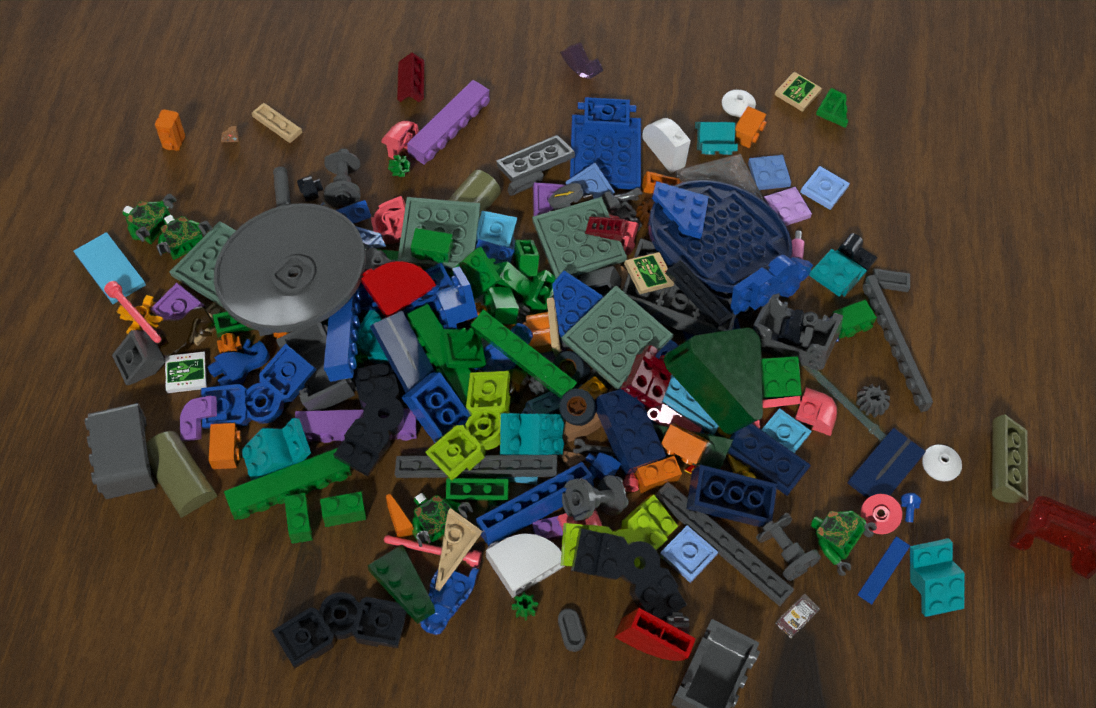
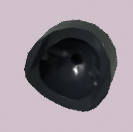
M307 176L297 181L298 188L304 195L305 202L319 198L318 192L323 190L320 179L313 181L311 176Z

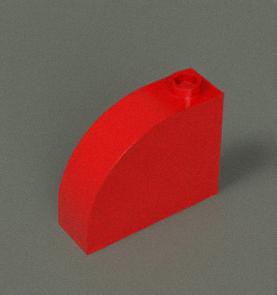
M403 261L386 263L375 270L370 268L362 274L363 277L361 278L362 284L386 318L398 313L433 290L436 286L426 271L417 265Z
M641 608L624 616L614 635L615 638L637 650L671 661L688 659L696 638Z

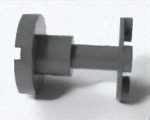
M340 149L338 152L324 158L326 169L337 174L333 182L324 189L325 201L333 207H338V205L346 207L358 203L361 196L360 188L352 183L351 178L348 176V174L354 173L359 169L360 159L356 155L349 153L347 149Z
M613 475L602 478L597 488H592V485L582 478L569 480L564 488H567L566 493H562L563 508L569 517L572 516L575 521L588 519L598 506L609 516L618 515L628 506L629 502L622 478Z
M785 513L778 519V522L774 523L771 521L763 527L764 531L758 534L756 538L760 543L772 537L776 540L783 550L781 553L782 557L789 565L782 574L787 581H792L807 572V568L816 565L820 561L821 556L816 549L805 553L798 542L792 543L783 531L792 521L791 516Z

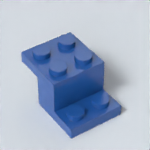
M460 266L452 268L454 276L451 279L454 286L435 292L436 299L434 300L436 310L439 311L438 319L443 329H457V323L478 317L471 285Z

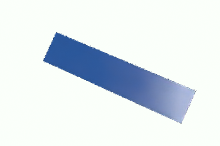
M896 536L858 593V596L872 605L910 545Z

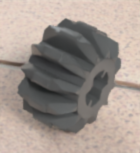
M873 384L869 385V387H862L861 391L857 394L856 405L860 406L859 412L865 411L866 416L872 414L874 418L878 414L883 415L890 406V396L886 395L887 390L882 391L880 390V385L875 388Z

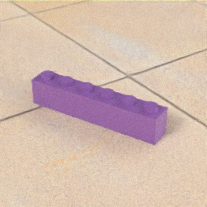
M472 80L407 143L408 155L424 165L429 160H432L435 154L440 149H443L446 143L451 138L453 139L457 132L464 128L472 117L477 116L478 112L488 105L490 101L489 89Z
M404 409V426L398 434L390 435V440L401 439L408 441L417 438V418L410 409ZM364 410L295 411V418L300 419L308 443L311 441H321L323 443L331 441L343 442L345 433L355 419L364 418ZM382 415L380 418H387L388 415Z

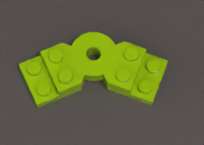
M509 371L470 373L466 408L471 416L468 418L465 427L464 425H456L425 452L451 481L466 468L470 471L483 460L486 450L500 445L501 413H509L510 407Z
M654 494L645 499L622 520V529L613 532L606 526L564 523L560 566L572 567L578 532L581 528L621 536L625 538L627 543L636 541L646 542L657 550L668 540L667 536L678 525ZM637 557L634 560L636 568L640 566V560Z

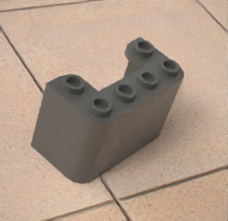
M779 293L773 294L768 303L762 307L753 325V330L757 333L761 342V351L772 353L777 357L798 356L799 364L808 366L813 370L823 369L841 332L843 315L834 313L831 318L824 315L822 320L818 319V323L815 326L813 343L808 349L803 348V343H801L800 347L784 344L778 340L781 323L784 319H790L791 316L794 317L795 310L788 308V302L784 301L782 303L779 300ZM809 317L807 319L808 322H812L814 320L813 317Z
M321 322L308 328L290 332L276 339L280 349L287 344L317 369L305 382L304 389L299 391L302 404L308 411L326 410L355 396V391L357 390L351 378L330 382L324 370L328 326L327 324L323 325Z
M139 403L88 413V418H85V425L90 432V436H87V443L89 448L92 449V454H89L91 466H94L91 478L93 484H97L98 492L102 493L106 499L156 488L155 479L150 476L151 465L148 460L144 432L147 422Z
M711 619L671 705L677 708H734L739 698L736 692L739 687L743 689L748 678L744 674L747 668L752 669L760 654V651L757 650L759 642Z

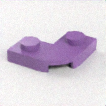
M216 396L195 398L184 406L180 416V438L182 441L201 439V419L217 416Z

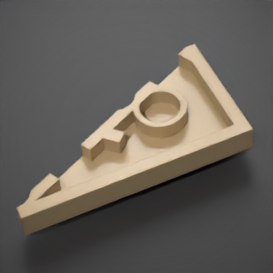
M451 508L447 513L435 589L438 591L442 589L483 532Z

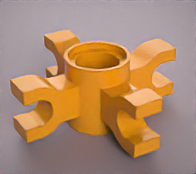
M146 295L142 306L134 308L151 327L157 328V323L163 321V317L150 315V309L156 302H153L154 297ZM120 305L117 313L121 314L120 319L133 321L126 333L129 334L131 330H143L127 310Z

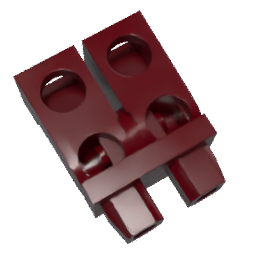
M652 345L645 347L641 354L636 355L627 381L623 382L620 388L632 397H637V400L650 408L662 404L672 375L664 364L665 355L660 356L659 359L656 358L658 350Z

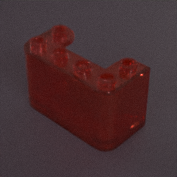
M1045 496L1037 497L1018 517L1009 546L1026 551L1032 546L1034 538H1038L1073 553L1071 560L1072 570L1079 576L1087 579L1091 578L1096 573V517Z

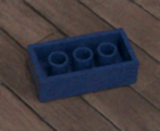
M622 389L598 396L595 401L596 412L614 454L621 463L620 467L624 476L635 473L639 467L663 460L666 457L642 402L637 400V397H632Z
M699 465L692 470L686 509L763 528L773 519L777 484Z

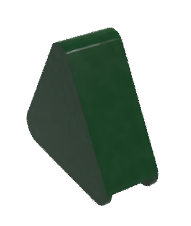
M751 328L696 335L665 354L664 364L667 370L726 434H733L762 418L761 342L757 333Z

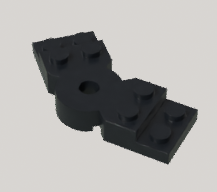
M389 362L354 369L355 384L361 408L364 409V418L355 419L345 433L344 441L333 454L335 459L368 477L390 447L389 436L398 434L405 423L404 409L399 401L400 394L396 377ZM382 415H388L387 418H380Z
M579 529L571 571L610 580H616L621 577L624 581L630 583L629 594L638 608L663 621H666L667 616H672L673 612H678L687 605L677 590L679 586L669 570L660 567L659 555L652 545L642 541L627 543L625 538L621 536ZM636 557L640 560L639 568H636L634 565Z
M339 592L325 598L320 610L310 607L272 630L295 669L314 657L316 659L334 648L336 639H346L351 636L359 644L375 647L382 645L399 649L407 612L397 602L365 597L359 603L351 594ZM340 612L346 613L343 619L335 618Z

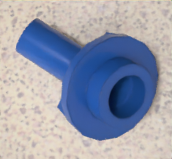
M906 493L901 497V506L906 507V522L914 521V510L919 508L921 504V498L915 493Z

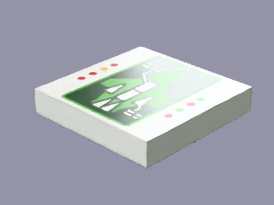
M205 352L165 356L166 392L200 390L207 387Z

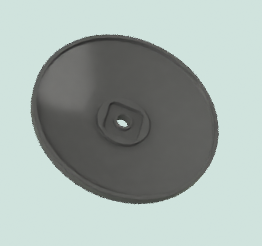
M300 203L270 209L244 223L224 244L214 269V286L217 297L232 318L251 329L282 333L308 328L335 314L356 292L366 267L364 243L355 225L343 214L331 208L316 204ZM293 273H298L296 277H290Z

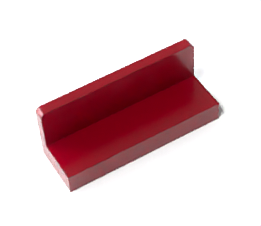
M413 52L398 62L397 100L399 102L408 96L417 102L424 100V60Z

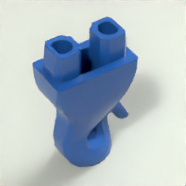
M247 339L243 346L245 354L238 352L221 353L214 357L215 362L207 368L214 378L221 373L225 375L217 380L219 386L242 385L250 371L263 366L269 360L270 354L264 344L258 341L250 347V340Z

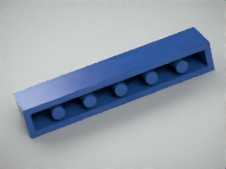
M356 290L351 299L328 319L324 370L330 382L353 378L354 369L357 367L355 355L358 354L356 341L359 340L357 327L360 326L358 314L361 313L359 301L362 300L360 290Z
M583 462L476 518L478 528L483 531L481 536L488 547L492 543L505 539L563 507L562 493H566L567 488H564L569 480L582 478L587 480L593 488V475Z

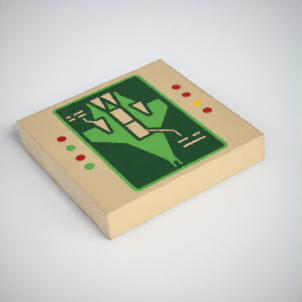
M793 72L776 90L775 96L803 112L820 94L822 88L798 73Z
M660 252L629 259L624 263L639 294L671 287L675 284L665 274L668 268Z

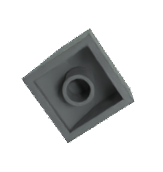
M131 330L112 354L126 385H131L156 374L165 363L157 343L145 331Z

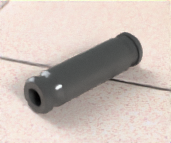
M281 166L273 170L277 207L291 204L288 172L285 167Z

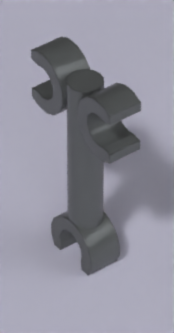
M575 439L574 445L581 446L580 449H573V452L576 454H583L584 452L605 453L617 459L612 447L585 444L582 439Z

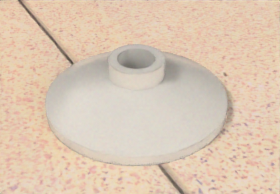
M731 90L723 96L722 107L732 116L741 117L747 106L755 109V99L746 91Z
M945 445L929 447L922 457V464L927 474L939 481H951L962 470L960 456L955 450Z

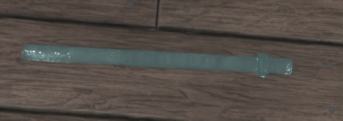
M800 364L867 427L871 435L874 434L880 441L884 440L886 435L879 429L880 426L878 424H874L818 370H813L808 366Z

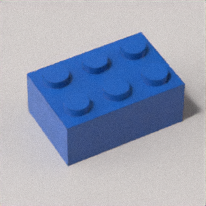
M440 372L430 373L402 396L404 402L434 443L456 425H464L465 427L468 418L471 416Z

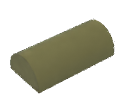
M474 170L451 195L448 201L480 203V218L481 212L486 211L501 194V190L495 179L488 173Z
M1006 414L1001 415L992 422V496L999 501L1007 503L1028 502L1027 430Z
M167 431L160 433L146 443L151 471L181 518L218 497L177 432Z

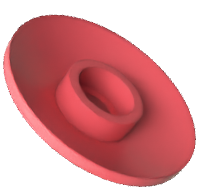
M875 494L863 503L861 517L866 520L867 524L870 522L876 524L877 529L875 531L869 528L871 532L888 534L900 525L902 509L898 501L892 496ZM883 509L885 511V514L883 516H879L877 514V511Z

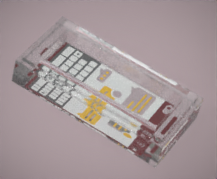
M804 594L775 624L792 638L820 608Z

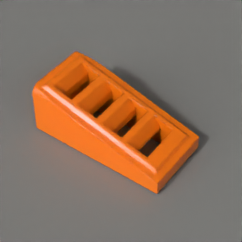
M647 171L642 179V192L653 193L656 181L668 185L673 184L674 186L680 183V179Z
M391 494L386 495L387 507L397 537L405 538L413 535L412 530L414 528Z

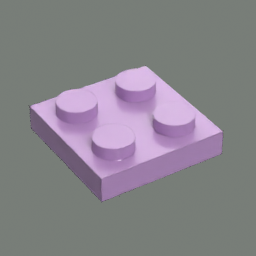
M796 187L765 196L763 199L778 214L785 226L811 218L812 213Z

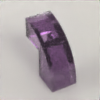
M581 42L572 44L560 52L569 67L583 78L591 79L604 71L598 58L589 60Z

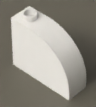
M662 118L647 125L643 130L642 139L670 174L684 168L691 140L682 129L668 118Z
M534 534L514 535L501 542L492 543L486 550L487 560L512 598L565 567L560 566V549L548 539Z

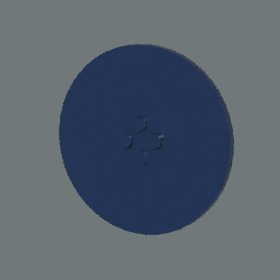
M694 180L674 185V187L709 196L703 233L700 239L682 234L678 229V224L667 217L663 212L664 208L659 203H654L651 209L648 229L656 251L660 252L663 260L670 267L681 260L708 289L733 293L735 285L760 268L769 270L770 267L768 265L778 256L786 255L791 259L792 242L782 219L763 200L737 186L710 180Z

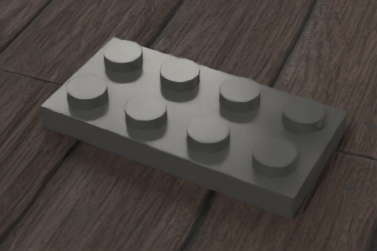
M556 135L496 160L497 167L511 182H514L537 171L550 169L553 166L575 158V151Z

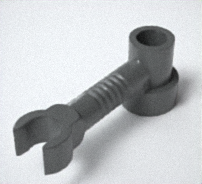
M635 188L628 193L615 196L608 191L601 197L606 204L608 212L614 213L620 209L621 201H637L640 199L638 195L643 193L640 188Z

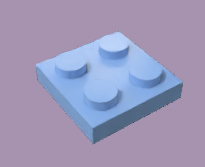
M819 166L802 187L800 193L831 210L848 189L850 183Z
M687 525L660 552L659 556L691 583L717 556L718 551Z

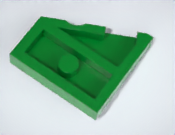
M830 88L816 115L846 128L848 124L846 94Z

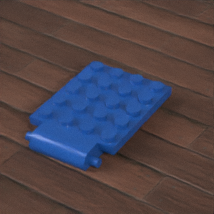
M585 97V103L578 102V109H584V115H572L571 149L575 151V158L570 159V179L596 163L612 188L633 190L640 188L641 118H630V112H636V105H630V100Z

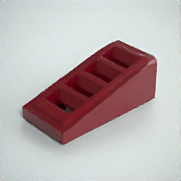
M589 217L585 234L622 242L626 220L620 218ZM593 223L597 224L596 229H592Z

